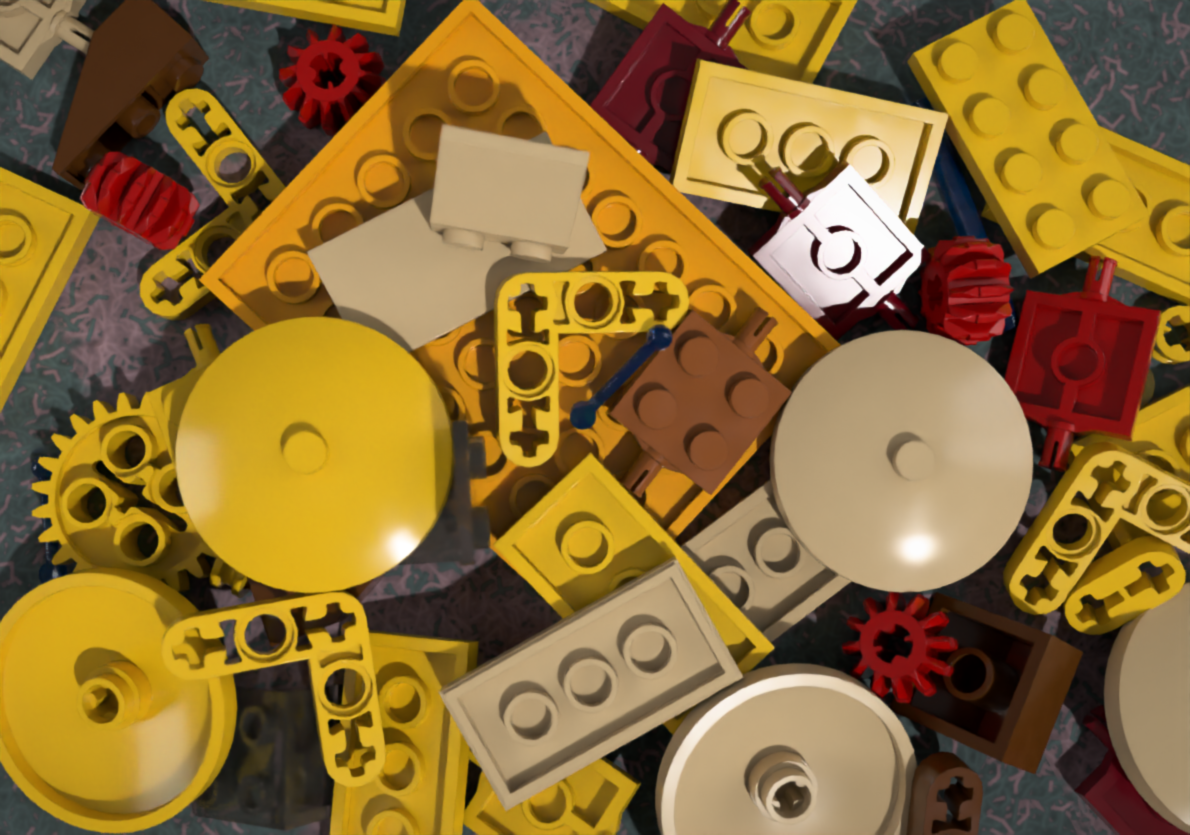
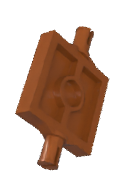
M756 306L751 316L735 336L715 329L694 310H688L682 322L671 329L606 411V413L632 433L638 446L643 450L624 476L618 480L641 498L642 493L661 469L665 467L668 470L684 474L702 490L712 495L792 394L788 388L764 369L758 356L754 353L771 330L778 325L774 317H767L769 313Z

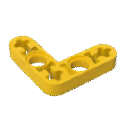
M198 88L185 89L177 93L170 100L165 112L166 124L171 134L229 207L153 264L143 274L140 282V297L144 305L154 314L172 321L183 320L195 314L217 296L205 285L203 286L198 279L192 277L179 289L180 295L183 297L180 303L175 305L168 300L160 302L159 298L165 293L164 287L161 285L163 280L169 277L176 282H180L191 275L193 271L184 265L190 258L195 267L205 274L211 267L207 260L209 246L219 238L229 237L237 240L262 213L261 209L248 195L259 188L267 200L272 203L286 188L217 99L209 92ZM196 107L201 113L207 112L204 116L205 121L220 139L209 145L206 139L194 127L186 128L190 123L186 113L190 109ZM228 131H231V135L225 136ZM206 150L204 155L201 156L200 152ZM232 153L247 154L251 160L249 174L238 183H227L222 181L219 168L221 162ZM265 178L269 179V183L261 185ZM245 197L241 204L237 202L239 198Z
M551 271L515 273L500 283L494 298L495 423L498 445L508 460L518 466L530 468L542 465L552 457L557 449L559 440L558 334L662 332L671 330L682 322L688 312L690 302L688 290L679 278L673 274L660 271ZM629 281L626 289V294L650 295L653 293L654 283L659 282L660 291L671 294V306L661 308L658 319H654L653 311L650 309L626 307L629 320L620 321L624 307V297L620 282ZM596 282L607 291L609 306L602 317L597 320L587 321L579 317L575 311V294L583 285ZM530 283L531 293L543 298L542 308H536L531 311L530 330L535 333L545 330V341L541 343L536 340L522 338L507 343V330L521 333L520 312L508 308L509 297L520 295L521 284ZM527 350L536 352L544 362L543 377L533 387H517L509 379L508 366L510 361L519 352ZM509 397L524 401H533L545 397L544 408L531 405L532 423L538 430L544 431L543 439L533 440L532 451L523 452L517 441L509 439L510 432L521 430L523 425L522 409L519 405L508 408Z
M1099 442L1083 448L1065 472L1005 566L1003 581L1014 604L1023 612L1033 615L1047 614L1056 610L1066 600L1120 518L1190 554V483L1116 444ZM1114 463L1113 467L1120 473L1119 479L1115 483L1104 480L1098 486L1099 482L1091 475L1093 469L1097 465L1109 468ZM1162 489L1178 491L1181 496V505L1172 517L1165 520L1149 518L1147 503L1154 493ZM1081 491L1087 499H1090L1092 496L1102 507L1098 512H1095L1082 499L1075 498V494ZM1067 514H1079L1086 517L1088 528L1085 535L1079 541L1063 544L1053 538L1054 525L1061 517ZM1045 546L1058 559L1065 560V563L1060 565L1053 557L1048 562L1040 548ZM1044 569L1043 574L1048 580L1049 585L1045 589L1034 586L1029 594H1027V589L1021 581L1026 574L1031 577H1037Z
M344 590L300 593L186 614L177 618L168 626L162 638L161 656L165 667L174 676L184 680H203L307 659L321 756L328 774L336 783L346 787H361L372 782L380 774L385 764L386 747L368 624L363 606L351 593ZM332 602H337L342 612L352 613V621L346 622L341 626V636L331 638L326 628L323 627L307 629L304 631L310 641L309 644L296 646L298 629L290 613L292 608L304 606L302 617L305 621L320 619L326 616V605ZM262 614L277 616L285 625V637L282 643L276 649L268 652H259L252 649L245 640V629L248 623L254 617ZM235 619L233 639L240 657L226 660V645L204 650V662L199 664H190L187 654L174 653L173 646L184 642L185 630L199 628V634L202 639L223 637L224 631L219 622ZM342 668H350L357 671L363 681L359 696L353 702L346 705H337L330 702L324 693L328 677L334 671ZM368 711V720L354 719L356 735L363 747L371 746V752L361 755V766L349 769L345 759H335V754L346 750L345 730L341 722L329 728L328 720H351Z

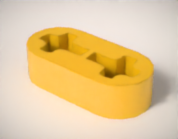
M1141 536L1125 543L1088 565L1066 600L1062 603L1064 614L1069 624L1079 632L1088 635H1101L1110 632L1135 619L1146 610L1153 609L1178 594L1185 583L1186 571L1173 545L1156 536ZM1150 561L1152 565L1161 567L1162 573L1151 577L1147 572H1141L1139 566ZM1091 594L1097 600L1103 599L1104 605L1094 609L1088 603L1082 604L1081 598Z

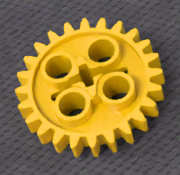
M146 391L142 398L141 405H139L134 395L124 392L119 393L117 411L108 402L96 400L93 402L94 421L86 416L73 414L70 416V420L77 434L70 437L54 433L51 436L55 445L62 451L59 458L39 457L38 463L52 472L50 481L32 483L31 489L39 493L48 495V504L39 506L31 511L33 517L51 518L52 526L38 537L39 542H60L62 547L55 554L51 562L54 565H67L77 562L73 572L97 567L129 569L149 575L165 584L167 583L168 586L178 592L189 590L187 571L198 578L209 577L211 568L205 557L209 555L217 558L218 555L199 535L190 520L185 506L177 499L175 493L178 481L177 474L150 404L148 392ZM140 436L145 444V455L136 467L131 468L125 458V449L130 440ZM103 461V464L125 483L146 485L142 492L144 497L162 509L175 513L184 519L187 523L186 530L180 531L171 519L157 509L135 507L139 500L137 495L122 484L109 480L99 473L96 469L97 463ZM96 488H100L106 498V508L103 514L97 520H94L89 515L87 500ZM147 524H150L156 530L159 537L158 547L149 558L140 552L137 544L138 535Z

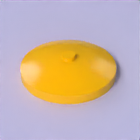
M300 317L269 324L247 334L224 350L208 366L194 386L182 412L175 448L176 473L181 497L190 520L207 545L224 562L241 574L270 587L292 592L322 593L347 589L383 575L410 556L425 540L441 515L450 492L455 464V442L449 413L439 389L422 365L403 347L378 331L356 322L330 317Z
M116 567L89 568L60 576L37 586L18 600L1 620L0 762L24 794L52 816L70 825L100 833L118 834L148 829L165 822L187 807L212 784L221 771L228 757L236 728L237 698L233 674L203 680H184L174 676L165 667L161 656L162 638L168 626L181 616L200 612L178 591L160 580L133 570ZM190 628L185 630L184 642L173 646L175 654H187L190 664H199L204 662V650L222 646L219 638L202 639L199 634V628Z

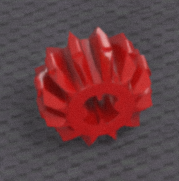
M333 24L329 31L327 40H321L315 31L308 29L306 40L310 46L305 50L297 46L288 45L287 55L295 65L279 69V79L284 86L289 88L283 94V101L289 110L299 111L298 119L307 129L311 130L321 123L325 133L332 137L339 131L340 120H345L347 123L386 82V79L379 75L385 67L379 53L368 52L369 45L366 38L358 32L346 40L342 28L337 27L335 24ZM339 73H342L344 81L339 86L334 87L332 82L329 81L328 89L325 88L323 82L329 75L333 74L335 80H338Z
M108 152L104 154L100 162L92 167L84 181L86 185L80 196L84 207L93 212L94 215L160 250H170L177 247L182 237H186L195 222L193 218L200 206L195 195L190 193L187 188L160 173L152 166H148L133 156L129 157L122 152Z
M956 236L952 240H941L936 247L929 248L928 252L931 256L925 261L926 266L921 267L919 271L922 285L921 289L917 292L922 297L923 305L920 313L922 317L927 318L928 332L951 339L963 346L976 345L977 342L990 341L991 337L1002 335L1005 328V318L1010 317L1012 313L1009 303L1010 293L1015 289L1010 286L1009 274L1012 267L1010 263L1004 262V252L1001 245L991 243L988 238L975 239V236Z
M888 591L886 611L872 597L863 601L864 609L870 616V619L865 622L851 616L847 620V626L850 629L861 633L860 641H847L842 644L843 653L863 657L853 665L850 670L851 676L857 680H863L873 675L870 682V690L879 698H883L892 687L894 697L898 703L911 702L913 683L923 695L929 697L934 695L937 690L928 673L933 670L937 674L950 677L954 671L950 664L937 659L938 652H951L958 648L957 640L952 637H935V634L944 629L949 623L948 616L939 611L926 617L929 609V599L920 594H916L906 607V601L902 592ZM908 630L910 635L905 637L904 640L913 644L911 654L907 658L896 655L891 661L889 657L894 655L895 652L887 649L888 640L892 635L903 638Z

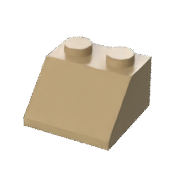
M443 125L430 217L431 231L444 233L442 243L449 246L469 250H483L484 240L511 245L510 256L549 263L552 252L564 254L569 248L586 174L589 152Z

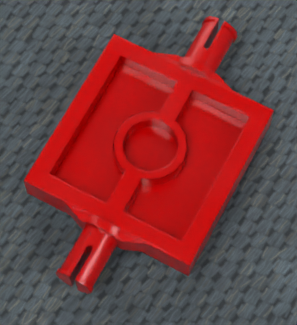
M1101 256L1089 258L1082 292L1077 291L1056 295L1030 290L1026 291L1004 380L1015 394L1024 412L1026 421L1035 422L1048 430L1041 459L1038 463L1040 467L1052 469L1058 446L1053 467L1055 471H1067V463L1074 436L1097 434L1132 441L1161 321V311L1128 306L1109 296L1115 268L1118 264L1116 260L1109 257L1104 258L1099 281L1098 278L1102 266Z

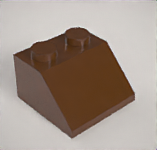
M936 592L927 616L942 611L950 620L944 629L935 634V637L947 636L957 640L958 648L956 650L938 652L937 657L938 660L950 664L954 671L950 677L931 670L928 675L934 682L937 690L934 695L930 697L923 695L913 683L911 702L898 703L894 697L890 709L1000 762L1036 774L1083 652L1049 633Z

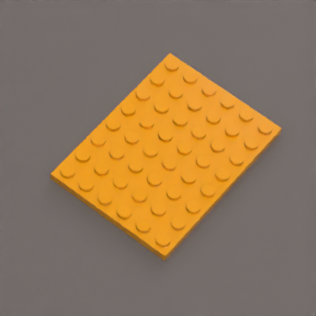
M463 0L199 279L202 284L254 331L269 324L300 317L342 319L307 252L434 188L443 125L527 141L546 131L554 146L589 152L580 198L607 249L605 253L570 271H660L673 274L683 282L688 290L690 301L688 310H694L715 329L735 336L754 312L756 306L762 308L769 313L767 317H774L778 325L771 330L754 353L758 356L764 369L789 390L813 363L834 348L841 346L478 0ZM629 281L620 282L624 297V307L620 321L629 320L626 307L650 309L653 311L654 319H658L660 309L665 306H671V294L661 292L659 282L654 283V290L650 295L626 294V289ZM596 282L587 283L580 287L575 294V311L579 317L587 321L597 320L602 317L609 306V296L605 288ZM529 291L508 302L509 309L520 312L521 333L507 330V343L522 338L536 340L541 343L545 341V330L536 333L530 330V314L533 309L542 308L543 298L541 296L532 294ZM494 310L410 352L431 376L439 389L452 423L455 442V464L452 484L445 507L521 577L523 576L493 544L590 452L617 480L624 476L643 450L638 446L632 433L606 413V411L671 330L662 332L558 334V445L549 460L542 465L530 468L518 466L508 460L499 447L496 438ZM533 351L519 352L509 363V379L517 387H533L540 382L544 375L543 359L538 353ZM509 397L508 408L519 405L522 409L523 424L521 430L510 432L509 439L517 441L523 452L532 451L533 440L543 439L544 431L538 430L533 425L531 405L544 408L545 397L533 401ZM779 410L712 495L706 493L684 474L668 470L665 467L661 469L642 493L641 498L626 486H624L625 489L675 540L772 435Z

